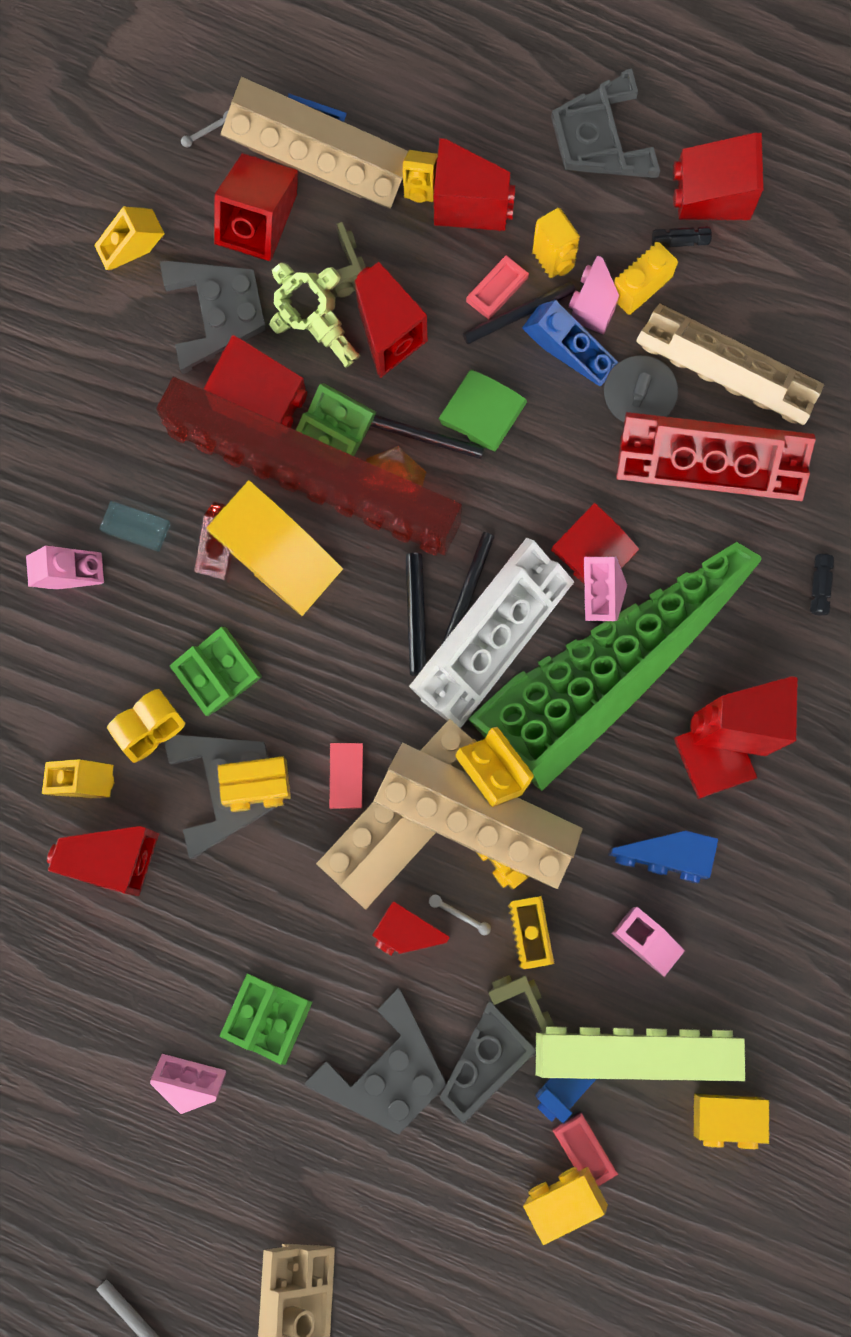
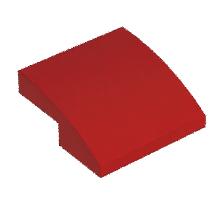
M594 503L555 543L551 551L574 571L573 575L585 585L584 557H617L622 569L639 551V548L620 526Z
M692 732L674 738L698 799L757 779L748 753L693 744L694 733Z

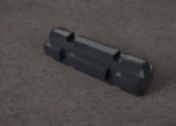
M708 226L698 227V230H695L694 227L671 228L669 232H666V229H655L652 233L653 246L655 242H660L664 247L665 244H669V247L694 246V243H697L698 246L709 245L712 239V231Z
M818 554L815 556L814 568H817V571L813 572L811 596L814 597V600H811L810 612L811 614L822 616L828 615L830 612L831 602L827 601V599L831 598L833 572H830V569L833 570L834 557L828 554Z

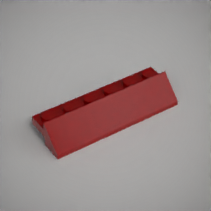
M626 412L620 439L616 479L803 501L810 475L809 464L816 438L811 433Z

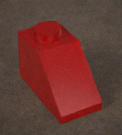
M394 901L372 934L374 938L378 939L375 946L392 956L394 951L402 954L445 944L450 938Z

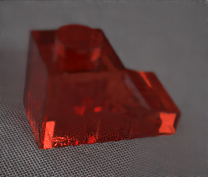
M213 502L203 517L194 572L225 580L228 575L232 554L228 548L206 530V527L226 505Z

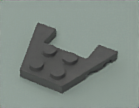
M632 68L621 72V76L613 81L607 80L601 83L595 91L587 95L583 93L552 111L551 119L565 170L650 178L659 177L660 168L654 147L623 153L610 104L637 99L638 89Z
M159 261L166 291L197 286L206 338L175 344L182 374L192 371L193 366L204 360L208 362L216 357L215 354L225 349L232 335L246 341L266 330L253 269Z
M175 735L164 742L168 761L171 765L203 757L216 821L183 829L190 859L200 856L204 851L224 841L239 829L248 826L277 808H265L263 802L250 804V810L231 812L230 807H225L221 803L218 765L268 759L267 748L264 742Z
M398 988L377 1009L401 1035L353 1085H350L328 1061L304 1083L308 1088L397 1135L447 1085L402 991Z

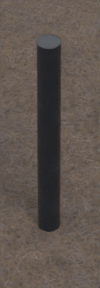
M571 281L464 332V340L467 344L483 338L532 314L541 304L553 300L559 301L573 294L575 287Z
M375 415L370 425L374 428L478 459L482 458L485 448Z
M482 533L442 644L467 613L494 536L490 533Z

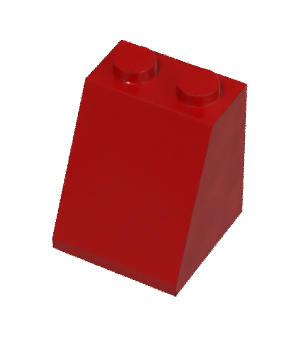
M752 133L682 149L679 161H675L673 166V180H678V189L674 191L673 205L674 208H678L679 220H751L764 189L762 133Z
M439 138L434 187V225L505 231L506 219L512 220L515 196V185H509L510 172L447 139Z
M242 153L215 193L214 244L271 261L297 196L298 170Z
M377 262L372 267L364 268L357 275L355 287L358 309L376 372L382 378L428 341L427 314L382 264Z
M234 335L231 336L203 388L214 413L279 442L283 434H287L290 431L294 420L292 416L297 407L301 408L307 397L303 377Z
M791 676L726 694L695 712L691 720L690 728L691 732L694 733L693 744L767 756L796 742L798 677Z
M137 826L58 838L57 844L51 846L47 856V863L50 864L48 871L124 894L139 896L159 833Z

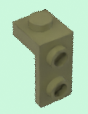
M343 222L336 224L338 238L349 266L336 270L341 276L340 281L333 289L329 290L335 297L342 298L349 296L356 290L355 279L366 267L361 256L356 258L353 249L357 248L352 231L346 232Z
M507 975L492 982L493 989L489 990L488 994L494 1005L524 992L541 1033H546L547 1026H554L548 1011L542 1013L536 1001L542 997L534 979L528 981L526 976L523 975L512 980L511 976Z

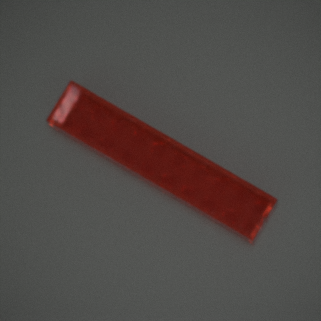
M174 376L156 408L162 424L168 431V435L176 441L182 443L185 440L196 444L195 447L205 454L212 455L213 452L223 456L225 462L232 466L240 467V465L248 467L255 476L267 480L270 477L277 480L281 487L290 492L299 490L306 493L307 498L317 504L323 505L326 502L335 506V510L346 517L355 515L364 519V524L373 529L380 530L382 527L391 531V535L394 538L405 543L411 540L420 544V548L431 555L436 556L440 553L446 556L461 525L462 504Z

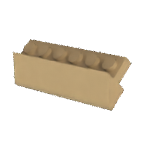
M242 76L220 136L248 147L253 152L388 209H391L403 179V161L408 153L405 149Z
M660 303L653 311L648 323L641 330L636 341L647 352L659 354L669 359L677 367L688 368L696 372L703 380L716 382L724 386L728 392L737 396L742 395L752 400L758 407L779 413L786 421L794 424L805 425L824 386L823 383Z
M449 719L420 751L466 772L455 755L459 748L477 741L468 736ZM373 802L316 864L366 910L436 832Z
M404 743L401 744L373 801L404 816L408 820L555 889H558L571 858L574 857L583 829L518 797L491 807L466 772Z
M282 1244L280 1248L264 1250L258 1337H330L335 1247Z

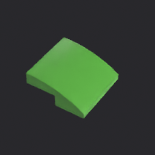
M470 370L440 415L439 420L443 426L467 435L470 442L495 452L526 405L527 400L505 385L481 373Z
M325 383L319 384L309 410L303 413L291 441L345 470L361 445L377 412Z
M220 627L199 646H192L170 665V668L205 716L216 712L262 678V675L226 627Z
M247 974L219 1037L246 1050L254 1051L280 1065H286L312 1005V1001L251 974Z

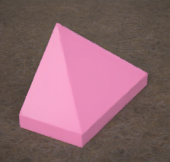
M584 557L585 621H618L627 583L617 557Z
M162 1054L150 1084L182 1114L215 1102L226 1076V1070Z

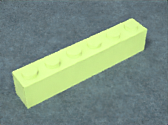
M547 1026L546 1033H536V1075L542 1078L745 1081V1039L733 1037L732 1030H712V1036H700V1030L679 1029V1035H667V1029L647 1028L646 1035H634L633 1028H613V1034H600V1028L580 1027V1034L567 1033V1027Z

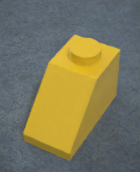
M123 206L94 246L105 269L112 270L150 253L165 233L153 209Z
M80 759L46 762L42 794L83 798L110 797L114 784V765Z

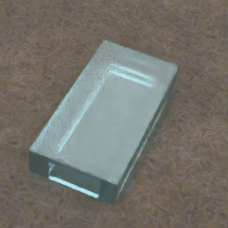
M110 501L99 530L108 535L159 552L170 522L169 520Z

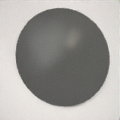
M633 356L622 360L609 372L604 385V397L610 412L622 422L625 421L626 412L667 417L676 404L678 385L673 372L662 361L649 356Z

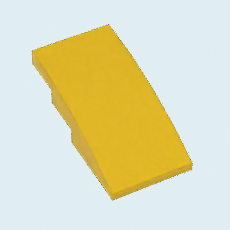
M249 480L206 527V530L228 548L233 556L250 569L254 576L301 616L305 614L343 570L309 534Z

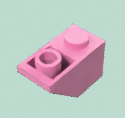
M597 256L592 266H586L580 281L584 285L581 292L575 290L568 308L573 310L572 317L581 326L604 335L616 309L619 294L603 258Z
M44 546L26 556L28 587L65 589L104 583L101 552Z
M638 907L631 908L611 933L663 977L666 976L685 951L664 928Z

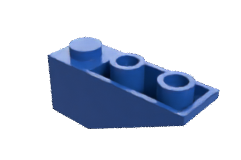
M556 300L539 305L522 327L542 349L598 386L603 385L609 372L619 363Z
M682 831L616 847L609 850L608 855L616 857L615 863L635 867L637 862L648 865L647 871L667 875L668 871L680 873L681 880L699 884L700 879H708L711 876L718 839L689 831Z

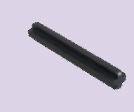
M412 552L406 554L409 669L411 676H418L427 664L423 557L421 553Z

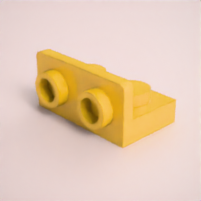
M498 727L491 728L485 739L459 748L455 755L491 807L522 796L534 778L527 764L524 763Z

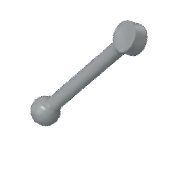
M228 111L224 113L223 118L191 136H183L181 139L182 146L188 148L192 145L193 141L222 126L225 123Z
M432 895L430 897L429 904L431 907H440L476 927L481 935H488L491 932L489 923H480L442 902L439 895Z

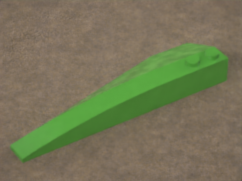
M738 542L732 544L702 563L703 567L694 573H684L677 578V583L662 591L660 588L649 595L650 599L639 606L635 603L620 612L618 621H605L592 629L590 636L583 640L577 641L575 639L566 645L565 651L552 659L550 656H547L538 662L539 666L527 674L523 671L514 676L469 718L470 723L484 737L487 736L491 728L498 727L533 773L534 778L531 783L543 791L671 666L760 563L761 556Z

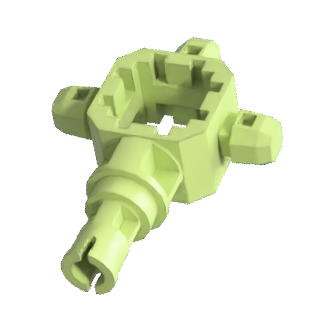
M279 263L272 270V273L278 284H283L274 293V305L280 312H277L272 317L269 323L270 327L277 334L285 332L290 327L293 329H308L318 343L322 342L326 348L330 347L345 368L354 363L353 360H357L361 355L357 353L345 338V331L341 328L342 323L332 312L335 309V296L329 289H333L339 283L341 278L339 273L333 267L326 268L318 275L309 272L295 273L288 264ZM303 282L309 283V287L320 297L318 300L321 303L317 306L318 309L307 319H301L298 311L290 305L292 301L289 299L292 296L291 293L300 287Z

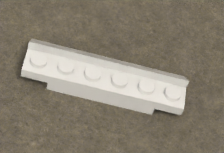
M526 538L409 687L421 698L424 704L445 720L451 719L461 728L573 585V579L558 562L550 560L534 540Z

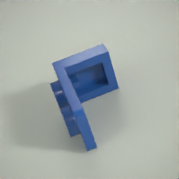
M549 1078L535 1094L541 1102L537 1108L551 1122L557 1117L564 1123L572 1114L570 1108L596 1079Z

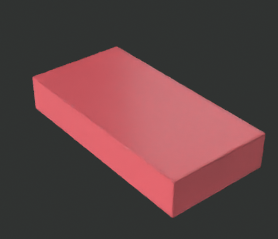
M506 255L466 297V302L490 320L529 278V273Z
M330 743V809H363V743Z
M581 1112L552 1129L572 1165L577 1167L578 1171L588 1167L598 1187L618 1175Z

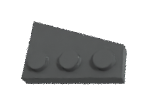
M490 1000L440 1096V1099L463 1124L536 1053L535 1048Z

